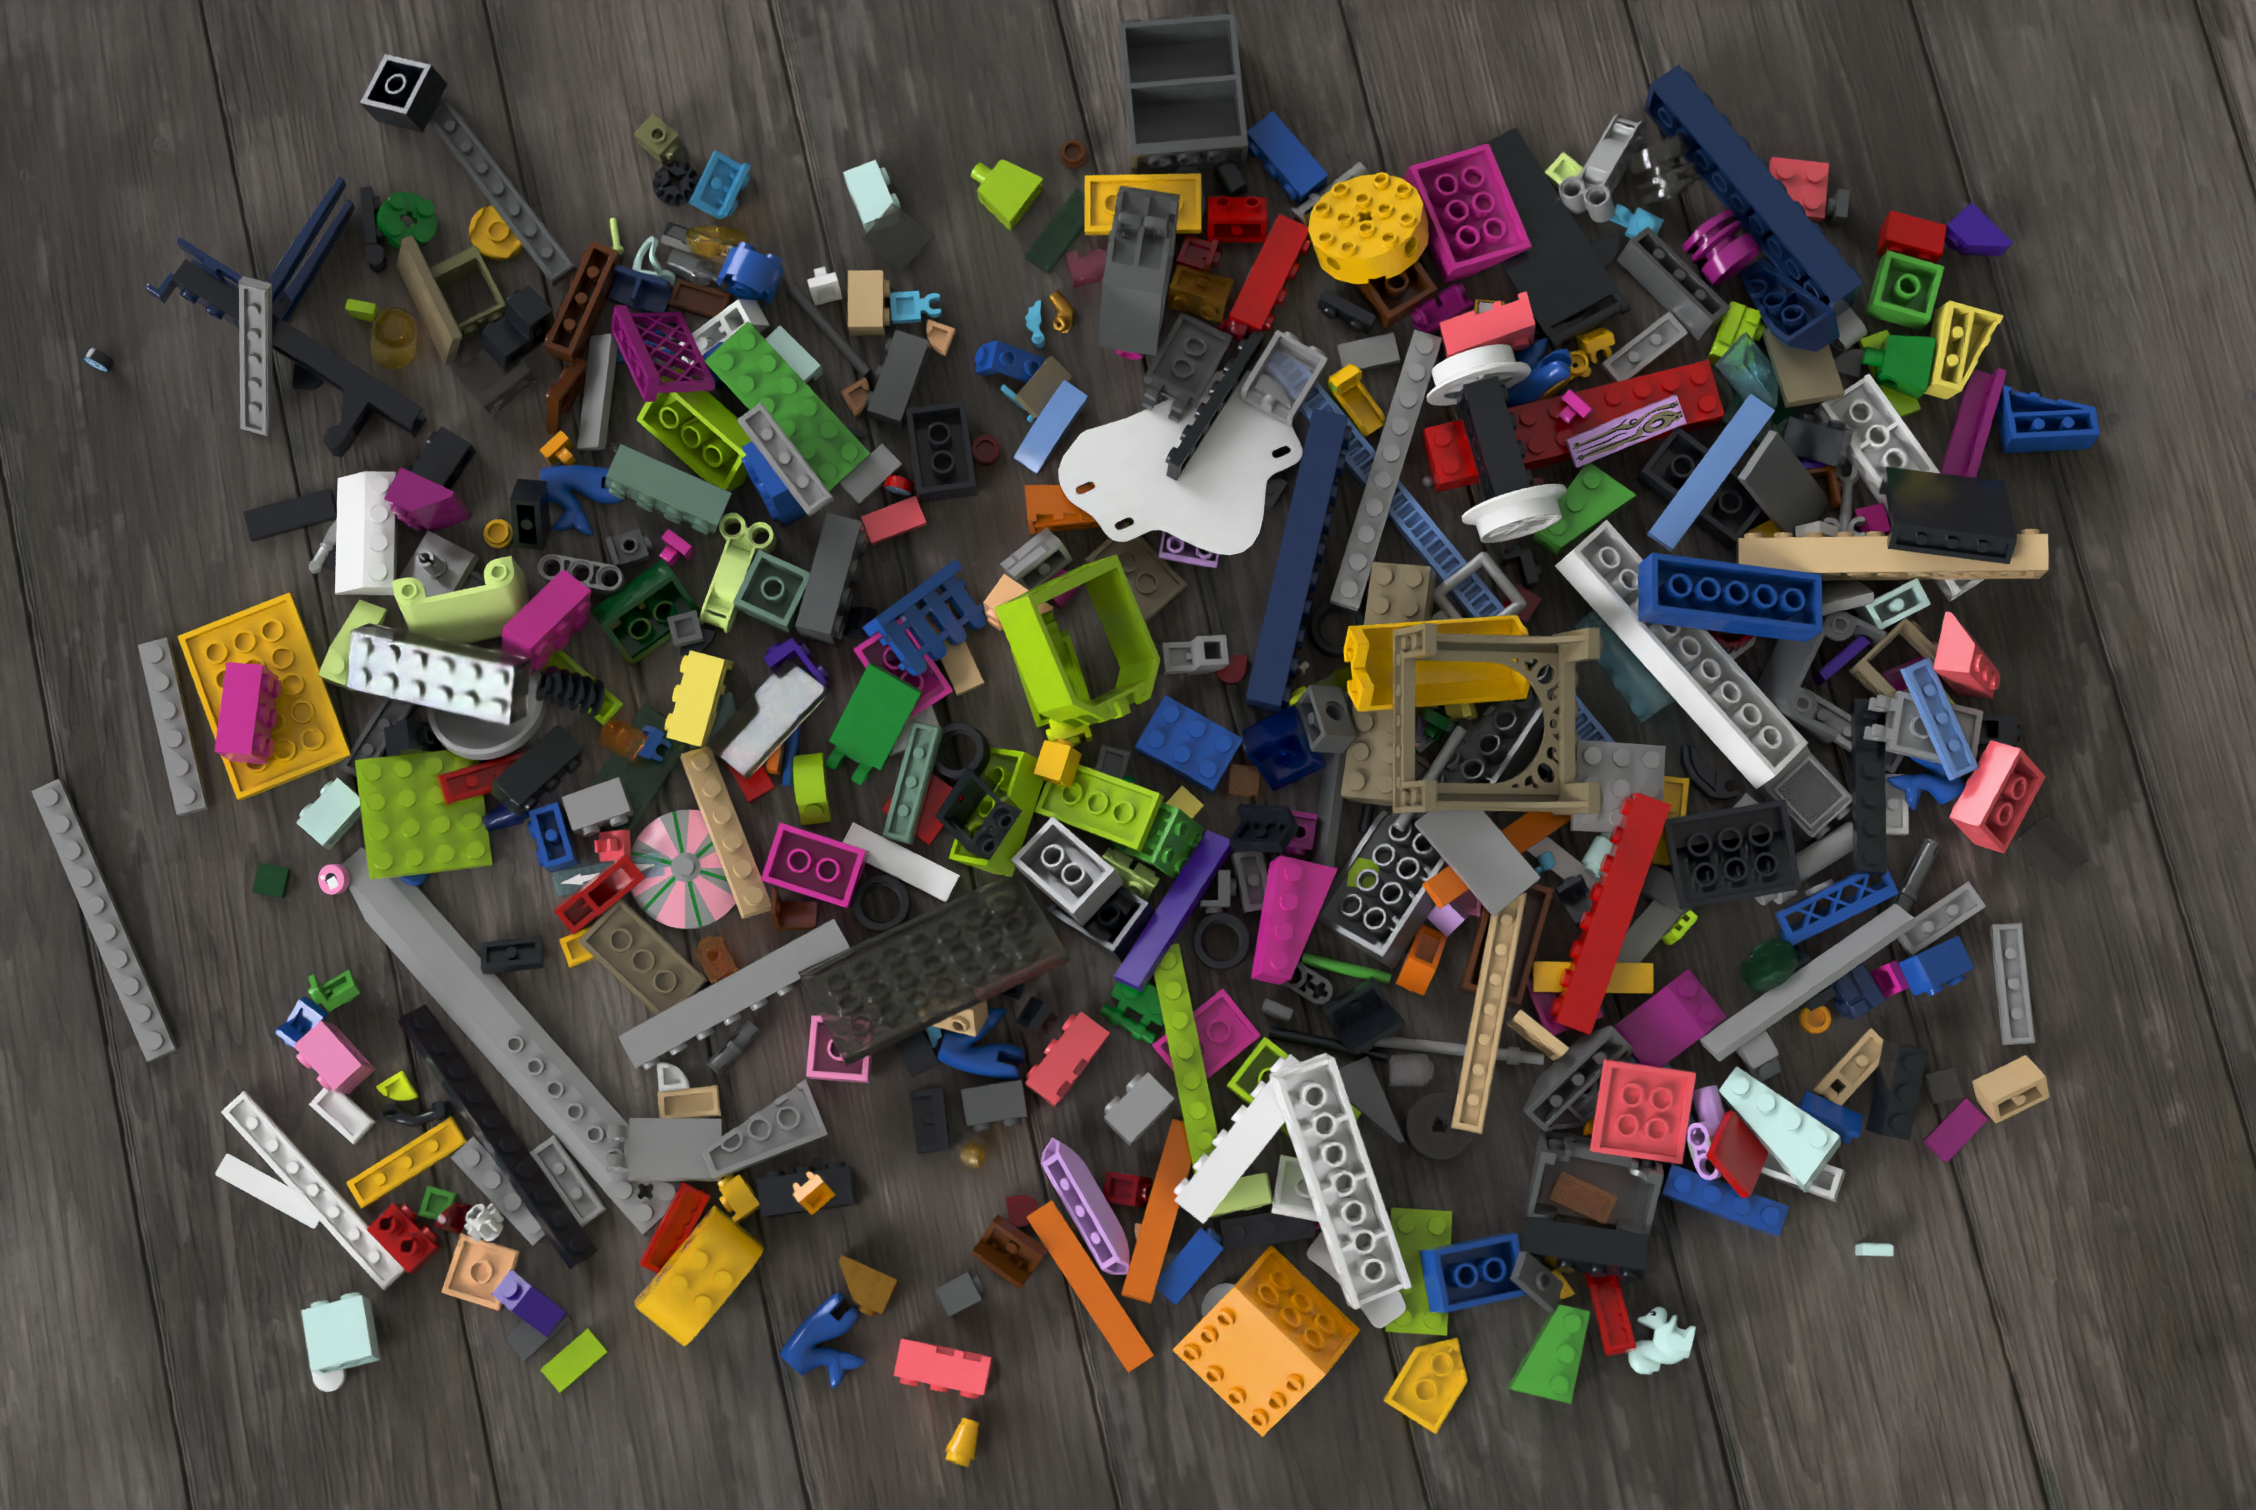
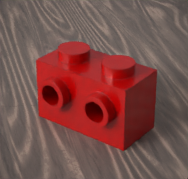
M1208 197V242H1213L1214 238L1220 240L1219 242L1266 241V197Z
M1890 210L1880 227L1876 255L1884 256L1888 250L1936 264L1943 254L1947 225Z

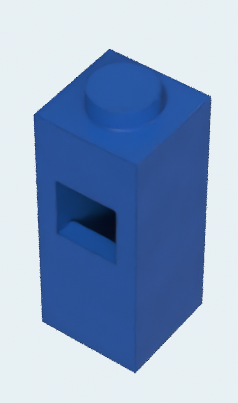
M1200 1228L1159 1276L1156 1288L1177 1305L1224 1249L1220 1245L1223 1239L1211 1228H1208L1206 1232Z

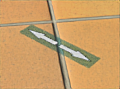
M659 852L630 857L631 861L646 878L664 875ZM615 861L551 873L556 895L574 893Z

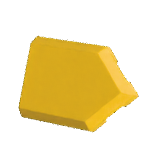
M1458 1338L1415 1347L1383 1399L1384 1402L1434 1434H1437L1468 1382Z

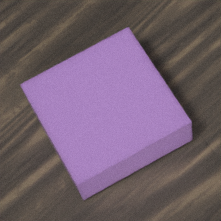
M1453 900L1441 909L1436 905L1427 918L1448 937L1469 915Z

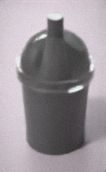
M674 249L667 259L666 270L692 282L695 286H704L710 284L713 280L717 281L718 276L715 275L714 266L704 257L700 258Z

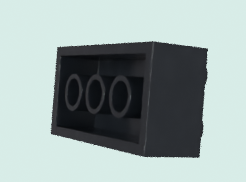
M1675 427L1641 470L1636 480L1667 504H1670L1709 449L1680 427ZM1734 468L1693 522L1728 550L1732 549L1762 511V508L1739 481L1738 476L1740 472Z

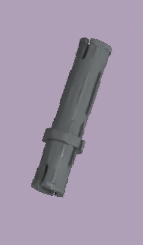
M1927 838L1923 840L1900 886L1896 887L1899 894L1895 895L1891 906L1896 903L1908 913L1912 904L1918 901L1920 888L1942 849L1939 843Z

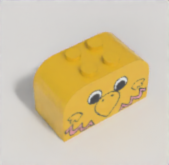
M714 1205L635 1299V1308L682 1346H686L702 1330L753 1268L764 1250L762 1243Z

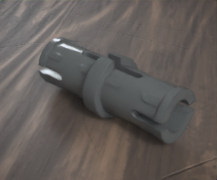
M747 1019L730 1038L726 1037L723 1040L724 1044L705 1063L720 1076L732 1061L744 1054L745 1048L762 1031Z

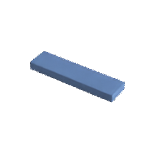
M1929 657L1900 671L1950 781L1978 769L1979 766Z

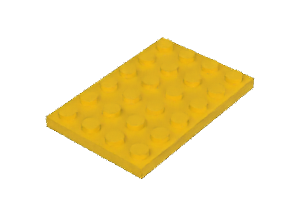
M290 592L177 636L215 740L226 662L264 665L276 674L281 681V695L279 698H276L275 702L278 720L276 727H272L271 733L274 750L272 756L268 757L267 765L231 762L221 756L237 800H245L352 756L325 680L318 676L320 667L296 602Z

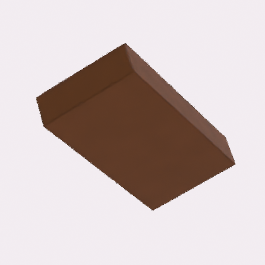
M677 277L668 305L669 307L711 320L731 305L733 295Z

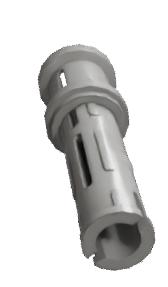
M1357 162L1355 166L1321 192L1311 193L1308 195V200L1298 208L1290 209L1289 215L1291 219L1309 226L1310 213L1307 215L1305 213L1313 210L1314 205L1332 189L1334 184L1345 182L1358 176L1369 175L1368 170L1362 163Z

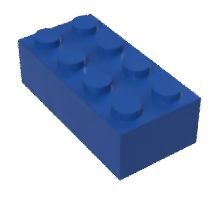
M750 442L744 445L742 449L746 456L741 458L757 493L763 498L773 521L780 520L783 527H786L806 516V512L754 443Z

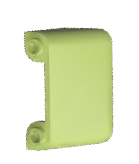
M512 556L492 560L486 565L484 570L486 585L427 597L424 585L416 578L406 577L392 580L394 596L414 642L423 650L434 651L501 637L503 627L530 601L525 573Z

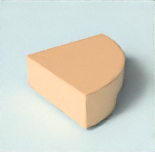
M928 319L926 331L930 345L936 353L946 358L956 329Z

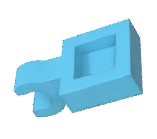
M1617 204L1614 216L1610 221L1626 227L1627 230L1624 236L1632 239L1647 227L1657 235L1664 219L1639 207L1632 214L1628 208Z

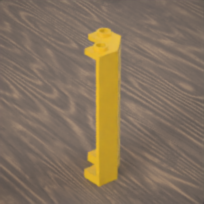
M1517 615L1348 626L1343 650L1344 661L1351 663L1352 680L1347 681L1348 694L1358 712L1393 709V630L1424 623H1436L1437 633L1529 636L1528 630L1523 626ZM1415 660V707L1527 699L1529 687L1531 686L1517 671L1498 663ZM1525 663L1526 669L1530 671L1531 669Z

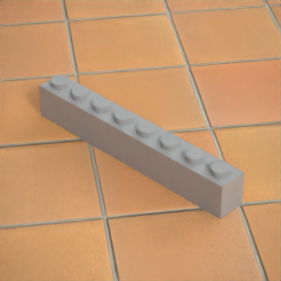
M832 919L621 1034L618 1038L635 1069L642 1065L643 1069L647 1070L661 1062L658 1057L667 1051L671 1055L680 1052L688 1047L685 1041L694 1036L699 1041L715 1032L712 1028L714 1025L722 1021L725 1026L742 1018L739 1013L740 1011L749 1006L752 1011H755L769 1003L766 998L767 996L777 992L780 997L795 989L793 982L804 977L807 982L822 974L820 967L828 963L835 967L848 960L849 958L846 953L852 950L835 919Z

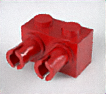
M392 1203L366 1230L408 1273H416L442 1247L437 1242L439 1236L428 1225L423 1228L415 1220L418 1214L408 1204L405 1203L402 1206L399 1203Z

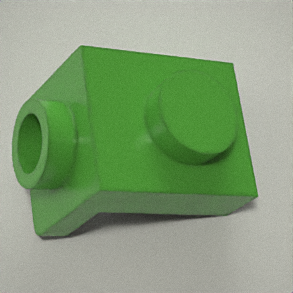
M349 969L323 985L315 974L308 977L311 984L308 992L317 1005L322 1003L328 1012L342 1004L349 1003L355 996L360 994L356 978Z

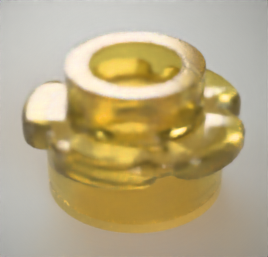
M972 1140L969 1145L963 1146L960 1160L961 1163H965V1169L981 1168L985 1157V1146L977 1144L975 1140Z

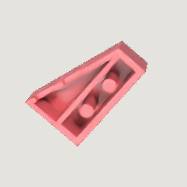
M1527 291L1518 294L1519 300L1502 305V302L1498 301L1492 303V310L1477 314L1473 310L1439 322V332L1446 359L1456 354L1488 345L1505 344L1511 346L1514 351L1529 347L1530 343L1534 342L1535 321Z
M1081 1011L1077 1016L1071 1014L1062 1027L1065 1031L1059 1040L1054 1038L1044 1051L1046 1057L1040 1064L1035 1063L1025 1077L1028 1079L1025 1083L1026 1086L1055 1108L1058 1107L1110 1036V1032Z
M902 1338L894 1376L900 1377L899 1383L918 1387V1382L931 1384V1390L948 1393V1389L951 1388L960 1390V1396L978 1399L979 1395L984 1396L986 1394L993 1356Z

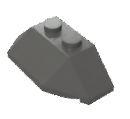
M1612 1025L1596 1030L1591 1035L1581 1036L1569 1047L1562 1057L1557 1059L1537 1078L1524 1106V1113L1544 1132L1552 1131L1553 1129L1584 1126L1596 1113L1604 1059L1630 1063L1633 1046Z

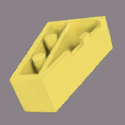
M1948 301L1937 308L1934 313L1930 337L1936 338L1927 391L1924 394L1947 400L1961 392L1977 365L1978 358L1984 347L1990 342L1992 333L2004 316L1953 301Z
M691 650L688 656L684 655L680 667V672L684 673L681 685H676L672 701L676 702L673 714L669 713L665 722L664 730L668 731L666 738L699 747H707L718 713L716 708L719 697L724 695L726 686L723 685L727 669L732 670L734 661Z

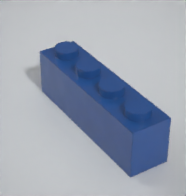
M1673 1164L1666 1165L1664 1169L1659 1196L1770 1236H1780L1789 1206L1754 1193L1750 1197L1741 1198L1731 1185L1715 1179L1706 1180L1698 1173Z

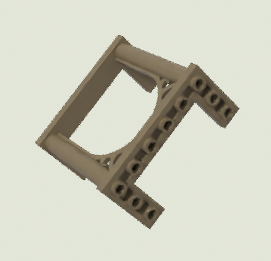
M1424 623L1393 630V813H1422L1442 810L1552 812V815L1599 814L1600 807L1603 804L1600 782L1575 783L1579 772L1578 763L1575 761V748L1578 746L1579 741L1578 733L1575 730V718L1579 710L1578 702L1575 700V688L1579 680L1578 672L1575 670V663L1600 659V653L1603 649L1600 628H1584L1553 634L1552 636L1437 633L1436 623ZM1415 660L1491 662L1505 665L1521 674L1537 693L1544 715L1543 739L1535 758L1529 766L1517 776L1499 783H1437V780L1415 781ZM1533 660H1537V662L1533 664L1531 670L1528 671L1525 667L1524 662L1526 661L1532 664ZM1550 665L1552 667V678L1546 684H1541L1537 678L1538 672L1543 666ZM1552 688V701L1547 697V690ZM1552 747V759L1547 757V750ZM1541 763L1551 768L1552 782H1544L1539 777L1537 770ZM1530 776L1533 783L1525 786V779Z

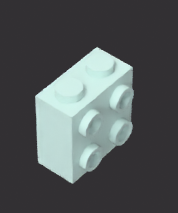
M358 1292L342 1295L340 1301L332 1303L328 1300L317 1301L310 1305L311 1308L301 1310L312 1372L324 1375L381 1360L370 1299L360 1295Z

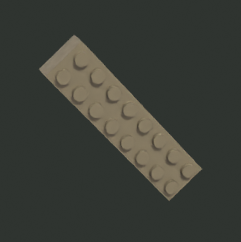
M1372 562L1364 625L1431 621L1434 603L1433 594L1437 580V574L1432 567ZM1353 703L1351 721L1355 727L1356 738L1347 747L1341 796L1348 802L1393 806V709L1358 712ZM1415 707V739L1420 707Z

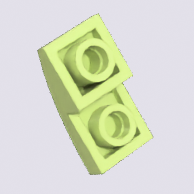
M1261 1173L1240 1177L1209 1217L1215 1218L1239 1210L1248 1211L1272 1204L1273 1197L1268 1174Z

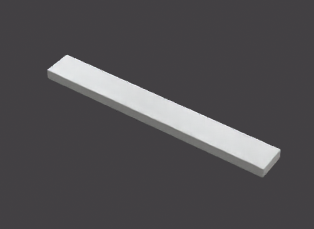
M243 1091L221 1111L228 1121L383 1290H386L406 1271L366 1230L369 1227L366 1221L247 1091Z

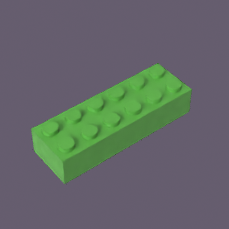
M749 321L741 326L704 361L749 410L761 402L829 492L870 455V452Z

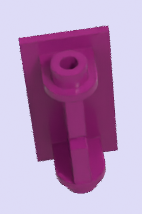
M1453 283L1437 294L1440 304L1437 305L1435 299L1430 298L1414 308L1415 312L1411 314L1414 320L1412 325L1421 332L1429 334L1439 329V322L1463 314L1466 309L1474 305V302L1463 295L1466 293V290L1461 283L1457 285Z

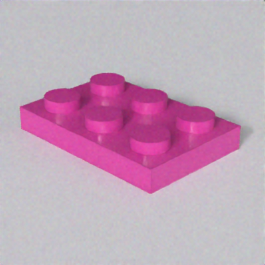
M1221 989L1193 1012L1207 1079L1261 1037L1260 1033L1224 989ZM1165 1034L1152 1047L1174 1073Z

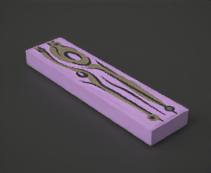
M1672 395L1566 438L1565 442L1574 466L1580 467L1687 422L1677 395Z

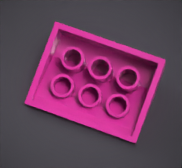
M1489 143L1415 164L1407 170L1403 179L1417 189L1423 202L1429 223L1428 246L1444 284L1472 276L1532 247Z

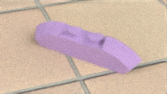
M1052 1137L1042 1152V1167L1100 1269L1110 1275L1127 1274L1130 1266L1129 1246L1118 1219L1084 1161L1071 1148Z

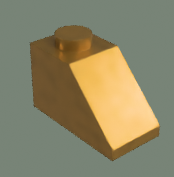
M841 1255L839 1263L853 1301L860 1304L858 1310L872 1317H875L877 1312L885 1314L899 1280L852 1258Z

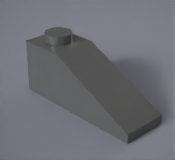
M1367 1056L1339 1068L1350 1104L1362 1112L1361 1115L1396 1145L1404 1142L1403 1135L1369 1057Z

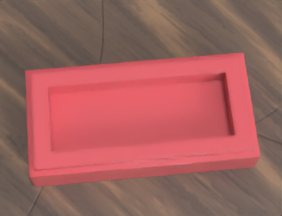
M916 496L861 516L872 546L927 525Z

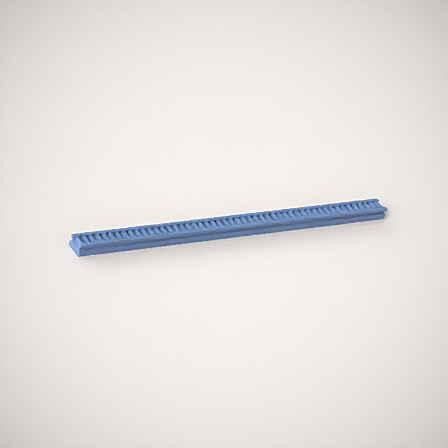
M1276 351L1265 369L1271 378L1283 388L1293 404L1312 375L1306 367ZM1318 381L1299 411L1309 424L1313 409L1345 415ZM1348 419V425L1352 426V436L1349 449L1342 450V454L1346 455L1345 468L1359 485L1365 489L1376 451ZM1398 480L1387 519L1424 564L1432 567L1437 574V580L1443 583L1467 564V562ZM1475 572L1449 592L1469 618L1492 617L1505 609ZM1533 660L1532 664L1526 661L1525 663L1530 668L1537 660ZM1575 694V700L1578 702L1579 707L1578 715L1575 718V730L1578 733L1579 740L1615 742Z

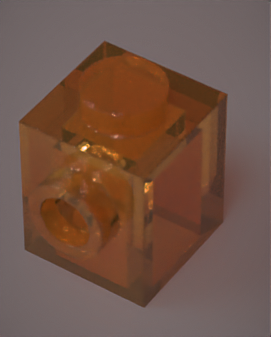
M714 935L708 936L699 941V947L693 950L708 980L712 984L740 970L725 940L721 936L717 938Z

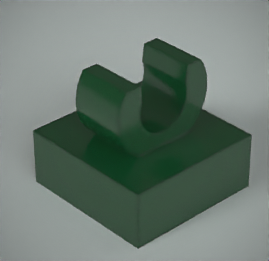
M1427 706L1420 716L1429 722L1422 735L1436 741L1441 739L1444 731L1453 732L1460 723L1440 710Z

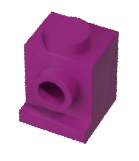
M1291 810L1298 828L1305 831V836L1303 838L1294 836L1286 848L1288 850L1287 854L1305 857V853L1312 852L1318 814Z

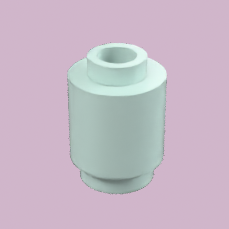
M1601 833L1600 836H1596L1582 859V863L1585 865L1584 870L1596 878L1601 877L1603 873L1599 870L1601 861L1605 854L1610 853L1613 843L1610 842L1611 833Z

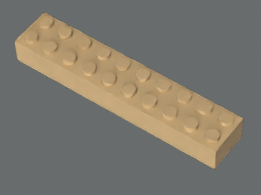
M2039 529L2021 530V534H2016L2017 542L2010 564L1888 549V536H1885L1883 531L1866 532V536H1854V532H1837L1835 537H1823L1822 532L1805 533V537H1793V533L1782 532L1775 533L1774 538H1762L1761 533H1746L1744 538L1738 539L1736 563L1822 574V581L1913 580L1916 578L1918 580L2040 579L2049 570L2048 534H2040Z

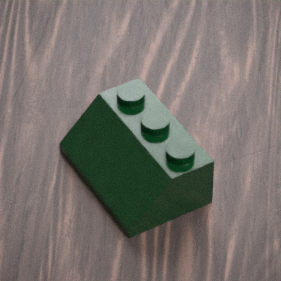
M663 559L590 610L630 667L672 638L667 617L694 610L698 612L700 617L701 613Z

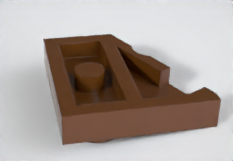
M576 357L570 366L566 365L558 383L551 385L545 397V400L548 401L546 432L556 435L561 430L560 416L562 412H570L577 395L585 383L587 361Z

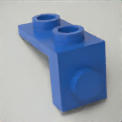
M996 340L980 345L975 355L976 368L974 373L983 377L1001 373L1027 383L1046 359Z

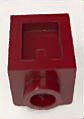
M1107 1171L1103 1195L1108 1203L1147 1208L1153 1187L1152 1178Z

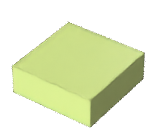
M1562 152L1546 170L1545 175L1550 182L1559 188L1560 183L1567 177H1579L1583 167L1566 153Z

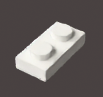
M1885 774L1886 835L1906 836L1909 834L1908 804L1905 800V791L1892 787L1887 781L1888 777L1903 774Z

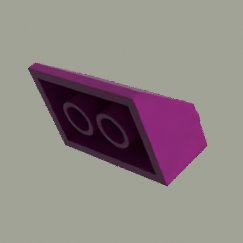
M402 467L398 470L384 497V500L391 506L390 511L398 515L397 518L404 522L403 525L420 533L421 529L435 532L469 520L472 516V512L454 491Z

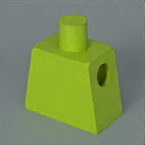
M1003 159L996 164L993 170L979 162L971 173V177L981 183L977 190L979 201L1010 231L1013 230L1044 189L1043 179L1040 176Z

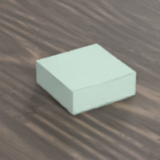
M1857 1243L1855 1245V1256H1893V1245L1885 1243Z

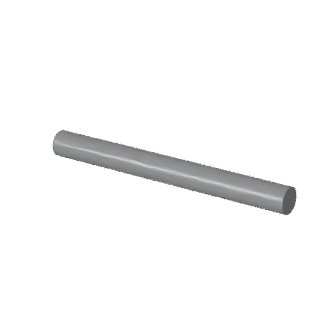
M1460 726L1455 727L1422 780H1437L1467 732ZM1401 813L1393 826L1403 832L1415 813Z

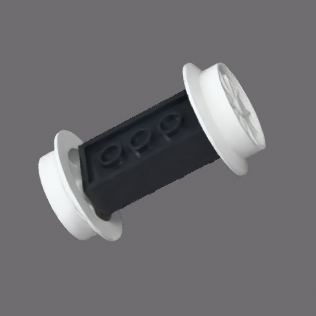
M1505 344L1474 348L1449 357L1437 364L1431 372L1436 387L1426 397L1428 403L1432 405H1458L1486 500L1466 511L1462 515V522L1476 525L1480 540L1483 543H1496L1520 538L1557 523L1562 518L1558 500L1567 492L1566 486L1562 484L1533 486L1532 473L1529 468L1525 469L1522 459L1525 458L1524 446L1521 440L1517 441L1514 432L1517 429L1516 419L1513 412H1508L1506 402L1509 401L1507 389L1524 380L1530 374L1531 368L1527 363L1516 362L1512 347Z

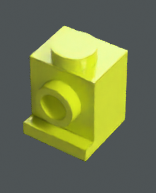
M1052 719L1048 720L1050 728L1045 730L1048 741L1055 742L1056 738L1072 742L1073 747L1080 744V739L1084 737L1087 743L1092 741L1089 725L1084 724L1076 729H1070Z

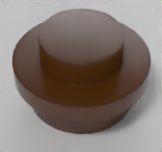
M1068 140L1060 147L1059 158L1064 166L1075 169L1085 164L1088 158V151L1081 141Z

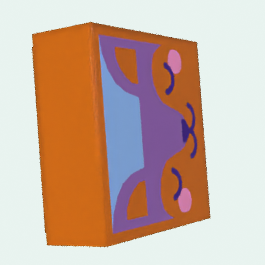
M771 740L769 744L766 769L773 775L781 774L785 749L782 741Z

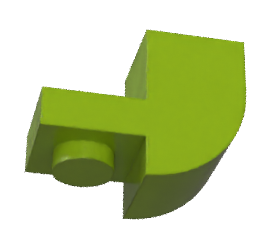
M814 753L793 756L795 797L801 825L831 822L824 754Z

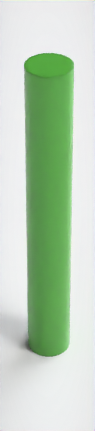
M1303 953L1301 964L1362 979L1373 977L1377 982L1388 985L1392 974L1308 953Z

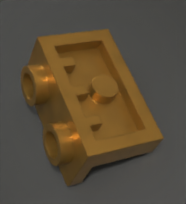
M1178 264L1169 287L1166 307L1221 323L1234 280Z

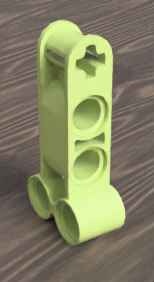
M728 513L719 522L720 532L727 542L699 617L700 624L708 623L723 628L725 633H729L738 610L733 601L758 550L770 553L774 550L777 543L776 536L768 524L758 522L748 528L745 520L737 513ZM733 523H739L741 525L739 533L729 535L727 528ZM759 533L769 534V539L766 543L757 544L754 542L755 537Z

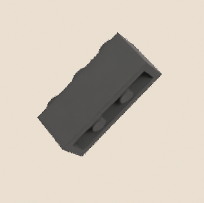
M899 330L895 331L893 338H888L884 349V354L887 355L884 365H878L874 381H877L874 392L869 391L865 402V408H868L867 411L870 419L903 429L907 418L906 409L911 407L931 351L929 340Z

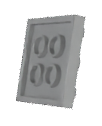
M1579 740L1578 746L1575 748V761H1577L1579 767L1575 783L1600 782L1603 804L1600 807L1599 814L1571 815L1570 831L1612 833L1615 825H1620L1623 816L1620 814L1622 802L1625 797H1629L1632 793L1638 792L1663 802L1666 746Z

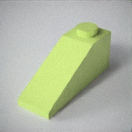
M359 599L329 647L318 676L330 684L355 692L388 610Z

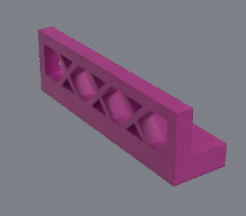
M1998 368L1993 374L1974 369L1965 384L1940 470L1941 474L1976 478L2007 370Z

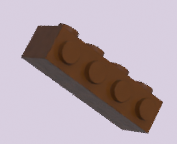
M591 241L587 250L583 252L578 271L572 277L565 300L559 305L556 320L545 337L544 346L550 356L572 364L576 357H582L616 278L613 272L614 265H623V260L617 250Z

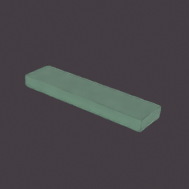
M913 721L882 837L913 845L944 731L943 728Z

